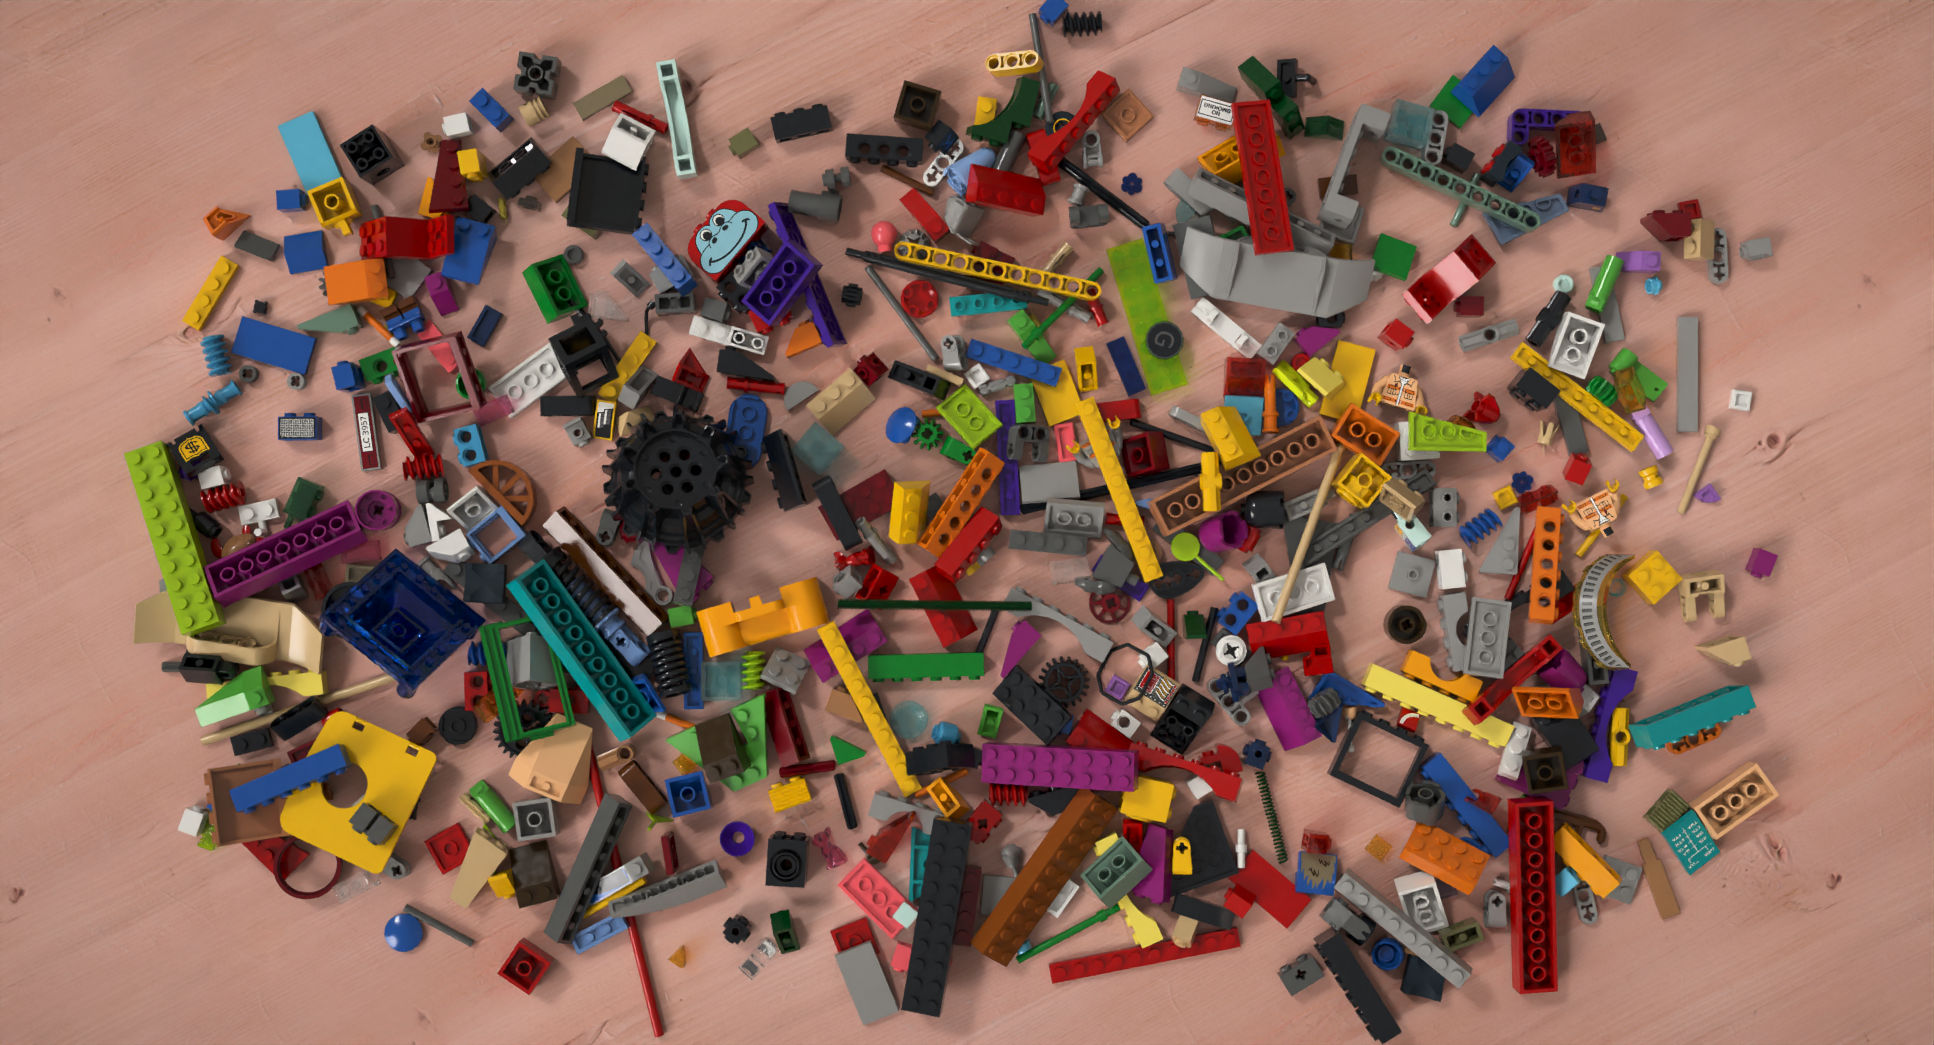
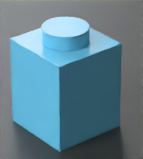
M1567 866L1555 876L1556 894L1561 897L1565 896L1582 881L1572 867Z

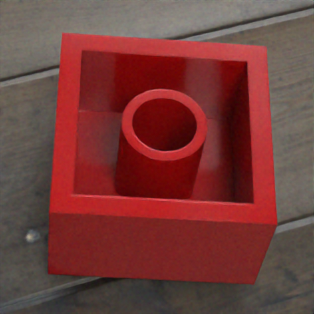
M523 937L497 974L530 995L555 958Z

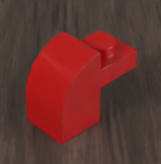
M1214 744L1216 752L1207 750L1202 752L1201 756H1198L1199 761L1203 762V765L1219 761L1223 773L1243 771L1237 752L1228 745Z

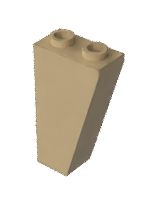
M478 827L471 839L450 898L466 909L487 882L488 877L493 874L508 854L509 848L507 844L500 839L496 840L493 838L488 830Z

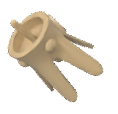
M1540 420V434L1537 443L1543 444V450L1545 445L1552 446L1553 438L1560 425L1557 426L1554 432L1555 424L1549 423L1544 434L1545 424Z

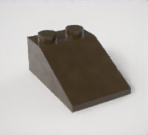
M730 712L695 725L703 768L710 784L745 772L752 766Z
M547 840L509 849L514 889L519 909L554 900L560 896L561 892Z

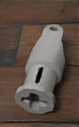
M429 555L416 565V568H420L427 576V580L443 596L448 597V594L441 587L440 580L446 581L454 589L457 588L448 575L440 567L437 568L430 560Z

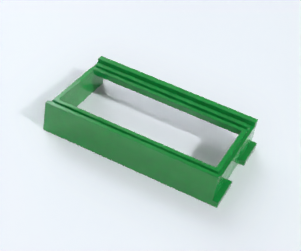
M528 615L525 618L504 623L503 621L480 626L479 628L506 743L526 738L534 741L554 736V731L576 726L561 661L548 644L567 722L527 732L522 730L499 630L531 623L532 620Z

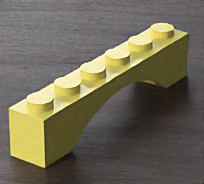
M301 669L290 670L287 675H282V672H272L267 677L269 685L287 687L303 696L329 693L326 670L321 671V674H317L309 669L305 673H301ZM224 681L223 685L206 684L207 699L230 681Z
M1115 831L1097 839L1096 845L1093 846L1097 857L1101 856L1119 839ZM1126 894L1118 904L1120 909L1125 908L1127 916H1124L1128 927L1133 926L1135 933L1132 936L1136 945L1141 944L1143 949L1163 940L1155 919L1137 908Z

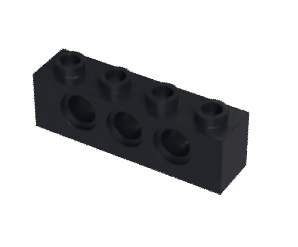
M847 133L845 158L850 163L859 164L861 161H868V164L879 165L880 162H886L889 166H899L900 163L906 164L907 167L915 168L918 165H922L924 140L922 138ZM862 146H869L871 148L868 154H862L860 149ZM882 147H887L890 149V152L887 155H881L879 150ZM902 148H906L909 151L905 157L898 154Z

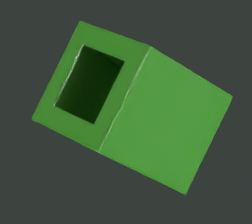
M693 604L692 607L681 606L667 609L671 628L695 624V619H698L697 609L693 608Z

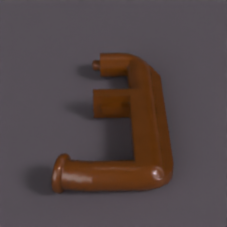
M1554 807V819L1576 825L1575 831L1580 836L1583 827L1598 831L1596 841H1598L1599 845L1605 842L1606 830L1599 821Z

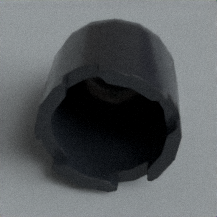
M1255 491L1247 495L1245 503H1241V515H1245L1246 523L1256 528L1283 529L1284 506L1281 504L1284 503V491Z

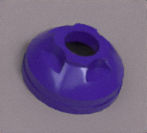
M741 821L727 824L720 834L721 847L731 856L746 855L755 843L753 829L747 823ZM735 832L743 833V842L737 843L734 841L733 835Z

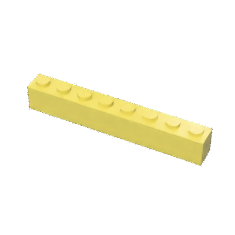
M1372 663L1369 664L1361 682L1362 685L1366 686L1364 689L1373 694L1378 691L1383 694L1382 698L1391 702L1394 699L1401 701L1400 706L1411 709V707L1417 708V713L1428 717L1429 714L1435 716V721L1444 725L1447 722L1453 724V729L1462 733L1464 730L1471 732V737L1480 741L1482 738L1489 740V745L1499 748V746L1506 747L1515 727L1491 715L1482 723L1474 726L1461 712L1467 706L1466 704Z

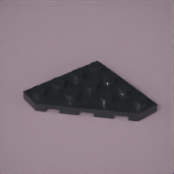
M1213 800L1195 805L1180 837H1185L1190 842L1192 875H1173L1172 871L1171 897L1176 896L1177 893H1184L1239 873ZM1181 842L1180 846L1176 847H1179L1180 851H1184V848L1187 846H1184V843Z

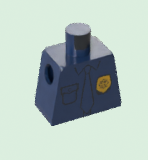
M1585 183L1571 186L1568 189L1566 204L1568 207L1601 213L1606 206L1609 188Z

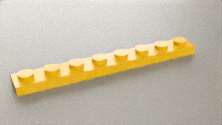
M1521 342L1510 356V359L1523 369L1531 367L1560 390L1558 394L1560 398L1630 452L1634 451L1644 438L1643 434L1563 372L1548 367V361L1524 342Z

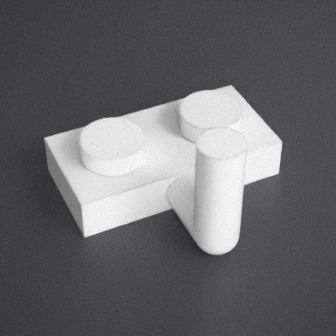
M277 498L238 507L242 526L258 523L259 528L254 530L256 536H267L266 521L281 517Z

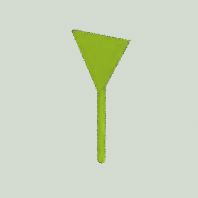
M646 812L653 821L647 828L648 831H651L656 823L674 821L671 818L657 814L652 815Z

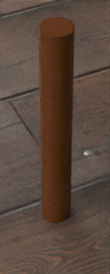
M885 165L880 170V172L930 196L935 191V189Z

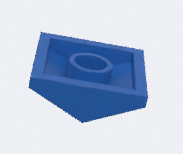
M322 230L284 236V255L291 275L324 269L323 267L329 266Z
M644 673L630 678L654 712H664L667 710Z

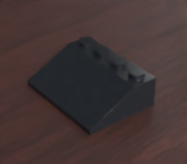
M782 429L776 430L763 437L764 442L761 443L763 453L768 455L769 461H766L769 472H773L775 478L772 479L774 490L779 492L780 497L777 498L779 508H783L784 512L807 506L808 504L787 433Z

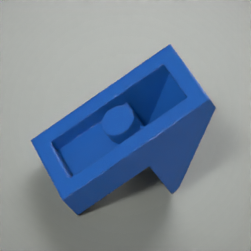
M1520 153L1508 163L1503 180L1496 183L1512 193L1532 169L1535 162Z

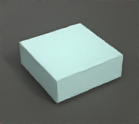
M904 901L892 917L908 929L916 919L918 911Z

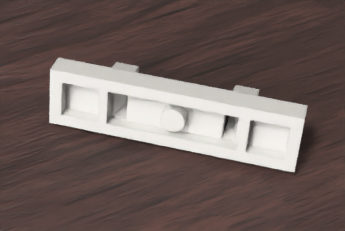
M1204 297L1192 309L1191 313L1247 360H1250L1262 346Z

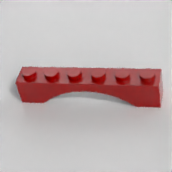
M1099 70L1086 84L1085 99L1074 118L1057 132L1039 139L1027 153L1033 166L1051 173L1102 111L1106 109L1107 105L1117 96L1120 88L1115 77Z
M1551 634L1542 637L1524 656L1504 672L1503 679H1496L1461 712L1474 726L1482 723L1513 692V687L1520 686L1532 674L1549 662L1563 649L1562 646Z
M1137 741L1135 744L1131 742L1129 750H1139L1138 771L1145 773L1159 768L1186 770L1203 779L1213 789L1217 797L1234 803L1237 802L1243 784V779L1239 778L1240 774L1231 771L1226 774L1221 772L1219 767L1210 765V768L1202 766L1203 762L1192 759L1190 762L1184 760L1185 757L1174 753L1171 756L1166 754L1164 749L1155 747V750L1147 748L1148 744Z

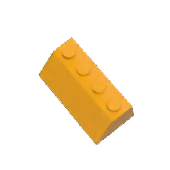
M1276 134L1277 147L1280 158L1284 156L1286 153L1284 151L1280 137ZM1236 135L1197 157L1203 169L1233 184L1243 180Z

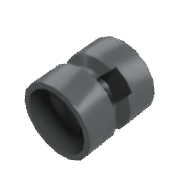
M434 478L432 481L430 479H418L416 481L418 503L427 504L433 500L435 503L448 502L449 488L447 479Z

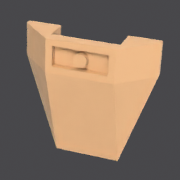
M556 713L544 727L567 722L566 717ZM575 720L576 726L554 731V736L531 741L516 757L509 776L524 788L560 803L581 804L589 783L593 727Z

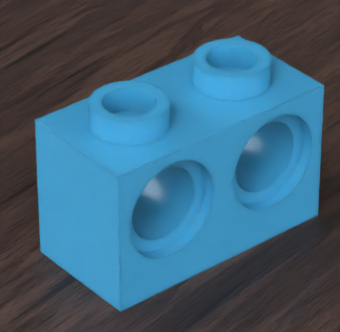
M479 424L454 429L455 435L452 437L455 446H458L460 453L457 456L459 463L463 464V467H472L489 460ZM466 432L471 433V440L469 442L464 441V434ZM472 450L476 452V458L473 461L468 457Z

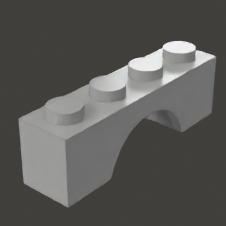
M1455 592L1438 595L1439 600L1436 601L1437 609L1441 611L1442 616L1440 627L1441 630H1444L1445 634L1443 645L1448 652L1446 664L1451 671H1463L1466 646L1457 637L1456 625L1459 618L1468 611L1465 592Z
M884 790L875 791L868 816L887 821L890 816L897 812H910L920 820L923 833L931 835L935 816L945 817L939 807L934 809L927 808V804L916 801V804L908 802L909 798L899 795L898 798L890 796V792Z

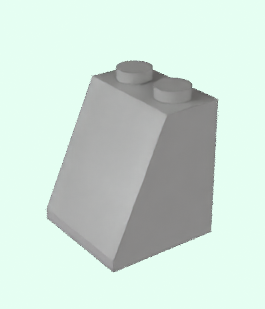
M527 632L525 636H515L514 639L506 641V662L512 688L540 691L558 686L548 642L543 636L538 635L537 632Z

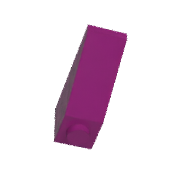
M1018 620L1011 628L1013 632L1000 674L1002 678L1011 671L1042 636L1025 620L1022 622Z

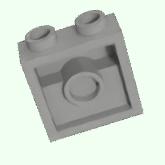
M755 247L753 251H748L745 257L746 260L742 265H737L734 270L733 276L737 283L748 289H751L773 259L771 253Z

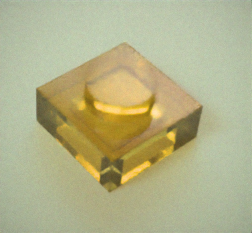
M1334 244L1331 249V257L1352 260V244Z
M1375 834L1364 849L1379 861H1382L1393 846Z

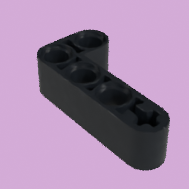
M828 475L812 483L845 551L863 543L831 476Z

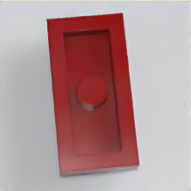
M1123 819V837L1138 853H1140L1143 844V821Z

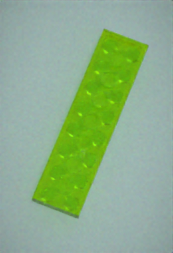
M1143 238L1106 249L1150 396L1188 385L1178 353L1173 357L1159 358L1152 354L1147 346L1146 340L1149 330L1158 323H1169L1158 286L1154 283Z

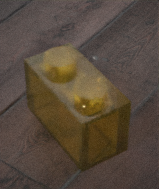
M1634 367L1614 371V387L1626 414L1645 410L1646 394Z

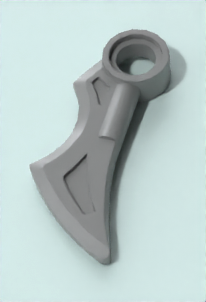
M643 541L640 545H637L634 551L631 566L638 568L643 573L646 580L645 591L659 605H668L673 601L674 593L672 589L663 585L653 560L651 546L648 542ZM662 590H666L669 593V598L666 601L659 599V593Z

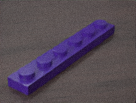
M995 400L996 417L1003 424V427L997 431L998 458L1005 463L999 474L1001 515H1020L1018 461L1008 459L1006 454L1009 428L1016 424L1014 400Z

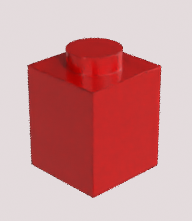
M1571 453L1562 472L1564 479L1583 486L1592 467L1591 460L1583 453Z
M1236 883L1233 888L1229 887L1223 897L1226 899L1223 906L1243 918L1252 907L1256 895Z

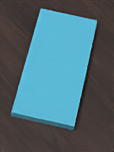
M311 111L278 126L306 193L308 190L342 177L315 112Z

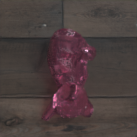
M829 827L824 832L814 835V840H812L814 846L821 848L822 856L827 861V870L838 867L848 861L845 853L837 845L829 842L831 835Z

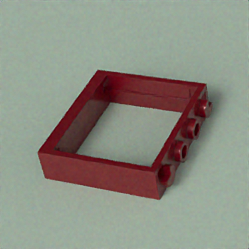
M462 331L401 345L391 351L394 357L393 362L399 371V379L403 382L406 390V398L411 403L412 414H415L418 424L478 410L487 404ZM449 342L470 401L428 411L407 352Z

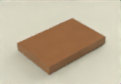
M574 136L548 157L552 162L550 168L545 173H539L535 177V180L555 203L559 202L570 192L576 147L583 148Z

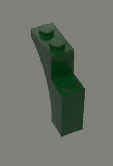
M1251 56L1238 66L1241 78L1253 89L1260 99H1270L1272 114L1285 136L1290 140L1300 134L1305 127L1299 108L1283 92L1281 82L1254 56Z
M1027 77L1016 79L1013 94L1003 111L985 124L967 127L966 135L971 136V140L977 142L987 141L993 147L1007 144L1011 128L1023 130L1030 127L1040 82Z

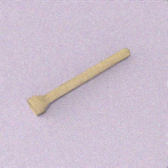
M1706 425L1704 437L1706 438L1677 510L1680 514H1685L1713 440L1720 436L1721 429L1711 425Z

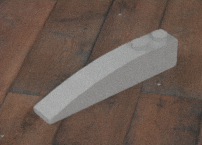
M715 859L609 901L611 918L641 915L691 902L726 888L724 872Z

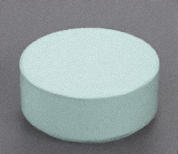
M1560 275L1553 281L1555 292L1559 290L1568 293L1574 286L1572 278L1568 275Z

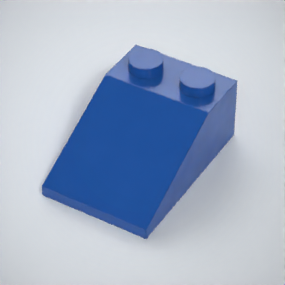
M458 217L454 225V254L445 256L441 276L479 285L497 241L496 227Z

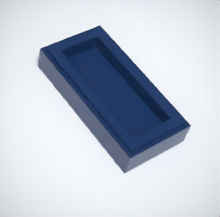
M485 305L467 338L486 347L504 314Z

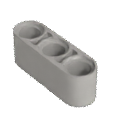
M1442 110L1435 111L1427 120L1421 160L1434 166L1442 159L1448 125V115ZM1434 117H1439L1442 121V124H1436L1434 122ZM1431 135L1438 138V144L1431 141ZM1432 154L1435 157V162H1430L1427 155Z
M1176 168L1163 182L1164 185L1199 218L1208 216L1214 209L1186 195L1191 179L1180 169Z
M1211 678L1207 682L1208 692L1233 722L1241 726L1248 724L1251 718L1249 711L1240 700L1226 707L1224 699L1228 696L1232 697L1230 688L1227 693H1224L1223 690L1214 692L1211 686L1219 678ZM1240 711L1245 713L1243 721H1237L1236 714Z

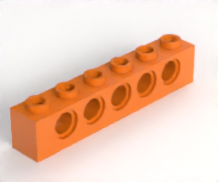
M980 447L917 544L939 558L970 520L972 513L980 505L981 499L991 488L993 481L1001 473L1005 463Z
M1537 506L1528 623L1552 625L1554 619L1558 618V608H1555V600H1559L1560 592L1559 589H1556V581L1560 582L1561 570H1557L1558 563H1561L1562 560L1559 544L1563 542V533H1560V526L1564 525V514H1561V508ZM1551 525L1553 526L1554 531L1548 532L1545 530L1544 526ZM1549 543L1553 546V549L1546 550L1543 544ZM1549 562L1552 568L1545 569L1542 567V563ZM1546 580L1551 586L1544 588L1540 582ZM1546 599L1549 602V606H1541L1539 600Z

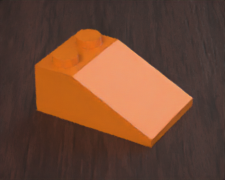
M383 258L323 267L328 305L388 300L389 295Z

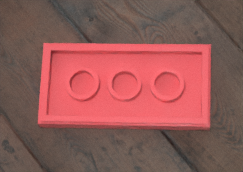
M865 857L838 884L891 939L904 928L902 924L892 917L901 904L905 901L918 911Z

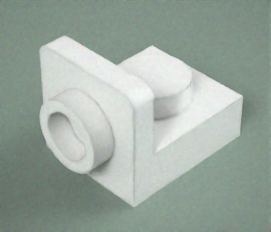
M1586 684L1583 687L1584 691L1581 693L1584 704L1579 717L1589 713L1600 697Z

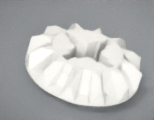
M1228 635L1220 639L1215 649L1219 661L1227 666L1228 663L1232 662L1234 666L1240 664L1247 653L1244 641L1234 635ZM1227 643L1231 647H1237L1234 650L1235 658L1231 654L1224 655L1228 650Z

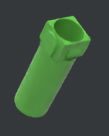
M1606 255L1588 295L1585 309L1598 314L1603 312L1625 263L1622 259Z
M483 779L469 789V793L503 834L515 826L513 813Z

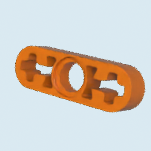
M1716 723L1713 735L1710 733L1702 734V732H1706L1709 729L1705 730L1703 728L1701 731L1699 730L1696 743H1691L1688 735L1683 736V739L1678 743L1684 741L1686 744L1678 745V750L1672 748L1674 743L1671 742L1666 743V748L1670 753L1682 754L1718 738L1721 734V727Z

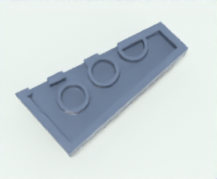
M1561 194L1518 203V205L1540 216L1541 223L1539 226L1569 211ZM1508 211V215L1511 218H1517L1515 211ZM1482 212L1499 246L1527 233ZM1530 218L1526 219V224L1534 227V221Z

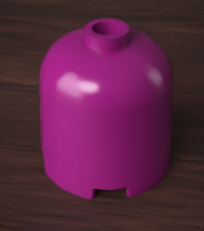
M1228 511L1209 517L1200 526V542L1208 551L1214 553L1241 548L1244 540L1248 538L1246 521H1242L1238 516L1239 513L1235 511Z
M1564 648L1536 672L1549 687L1580 688L1581 693L1584 691L1583 687L1587 681L1585 670L1571 653Z

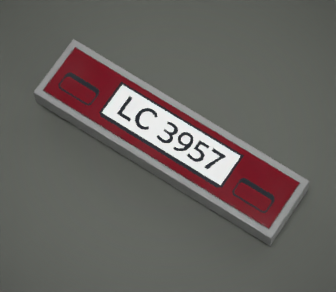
M372 393L351 395L361 471L382 469Z

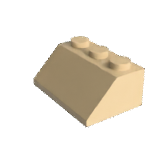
M849 368L806 406L833 436L876 398L852 369Z

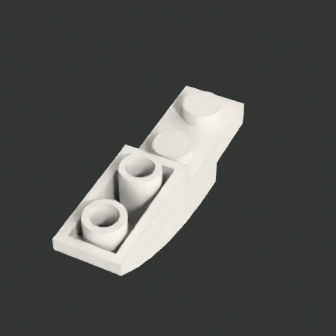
M695 315L693 316L688 333L708 341L764 355L769 339L768 336Z

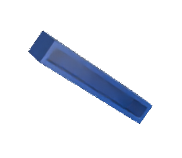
M336 744L229 790L236 811L246 815L257 810L256 807L260 805L265 807L275 803L274 799L279 797L284 799L292 796V792L295 790H306L311 787L310 784L316 781L318 783L329 780L328 776L341 775L347 772V768L351 767L352 764L343 744Z
M1435 752L1420 764L1421 775L1425 780L1433 781L1441 786V790L1446 794L1445 805L1451 811L1455 810L1458 814L1456 817L1463 826L1467 825L1470 829L1468 833L1475 841H1480L1485 853L1496 858L1509 847L1508 835L1441 753Z

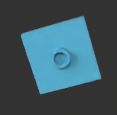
M1225 395L1224 406L1236 407L1250 435L1261 436L1264 397Z

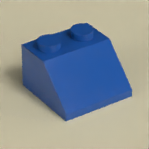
M703 771L665 780L673 818L713 808L710 790Z

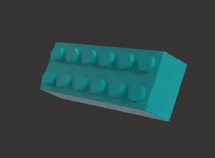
M1727 685L1628 726L1636 747H1644L1645 750L1651 748L1659 750L1664 748L1668 742L1676 743L1681 741L1683 736L1699 734V730L1703 728L1705 730L1714 728L1718 722H1729L1733 720L1735 715L1743 716L1749 714V710L1755 708L1756 705L1748 685Z

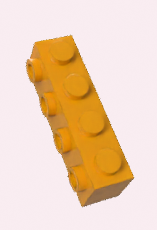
M1566 822L1554 832L1555 853L1562 857V861L1568 867H1572L1576 871L1577 876L1582 881H1586L1591 886V890L1597 896L1600 895L1602 898H1605L1621 883L1623 878Z

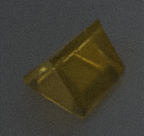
M681 945L668 959L680 968H684L687 964L684 945Z

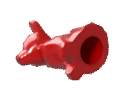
M872 546L863 548L862 551L855 552L848 557L844 556L842 552H834L836 557L834 564L839 572L850 564L852 566H870L876 562Z

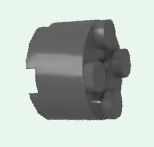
M1422 780V783L1415 785L1414 782L1411 783L1406 791V817L1409 820L1424 823L1427 826L1435 825L1436 821H1439L1444 814L1446 794L1441 790V786L1429 780Z

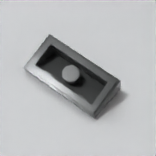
M243 231L234 247L274 262L280 244Z

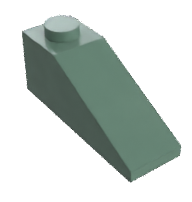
M348 304L298 324L297 327L303 331L353 335L358 333L359 329L363 328L364 325L356 306Z

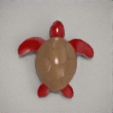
M245 525L242 529V534L229 539L224 547L221 546L217 538H214L211 542V550L215 557L224 558L264 538H255L251 534L250 526Z

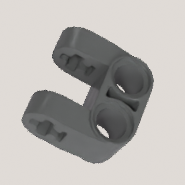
M1107 203L1068 208L1070 228L1072 229L1105 226L1109 221Z
M1013 424L1009 428L1006 450L1007 458L1010 460H1020L1023 455L1024 442L1033 443L1032 460L1045 463L1049 453L1050 433L1048 428L1040 425ZM1020 429L1022 430V435H1021V437H1020V435H1019Z

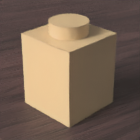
M1180 915L1172 934V942H1175V945L1181 948H1191L1199 928L1198 921Z

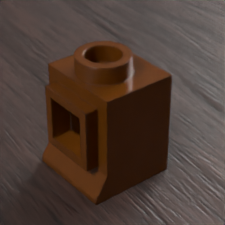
M428 717L421 718L406 735L409 737V741L423 746L435 735L434 732L439 731V728Z

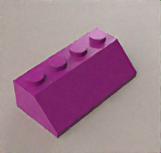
M869 609L864 610L838 627L855 661L860 660L888 641V638ZM822 639L804 649L809 662L822 683L839 673Z
M1285 665L1275 670V679H1272L1274 687L1259 690L1257 696L1284 751L1316 740L1322 737V734L1314 727L1315 720L1289 667Z

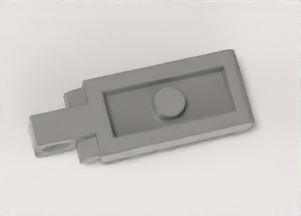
M1318 489L1281 504L1284 506V513L1288 522L1311 513L1319 492ZM1333 489L1329 490L1326 500L1335 497Z

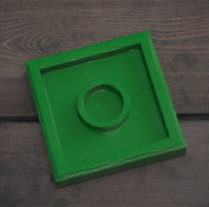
M1452 75L1429 107L1434 111L1442 110L1446 112L1448 121L1460 129L1472 114V111L1451 93L1452 89L1461 81Z
M1381 233L1372 259L1375 260L1374 270L1405 281L1417 246Z

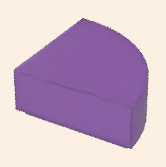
M1711 483L1693 494L1696 499L1706 503L1721 500V497Z

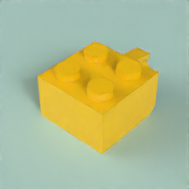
M342 176L307 191L323 228L327 230L335 227L336 229L340 228L346 237L354 234L350 224L353 223L354 219L363 216V213L349 180Z

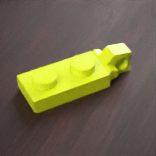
M1282 359L1272 370L1276 378L1282 381L1309 408L1318 400L1319 397L1309 388L1311 385L1285 360Z

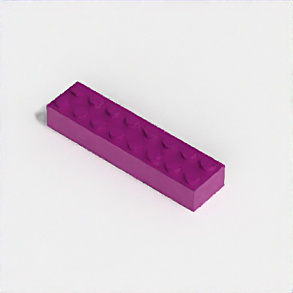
M347 500L204 566V570L215 599L225 608L368 541L363 526L356 518L355 508Z
M989 741L982 744L981 783L1134 792L1138 789L1139 750L1059 745L1047 746Z

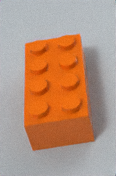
M1418 822L1414 826L1399 856L1400 859L1467 895H1470L1475 888L1490 857L1489 854L1434 825L1427 826L1424 823Z

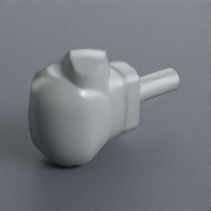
M1009 844L1002 849L1001 855L1007 867L1012 868L1014 877H1017L1016 865L1020 863L1018 856L1022 853V850L1015 844Z

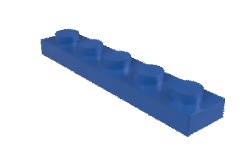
M971 339L966 353V357L1054 387L1057 386L1062 372V368Z

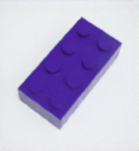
M786 240L741 302L769 326H778L823 264L795 240Z

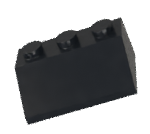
M531 137L488 172V175L494 186L508 200L510 197H516L522 187L532 184L539 173H545L550 168L552 162Z

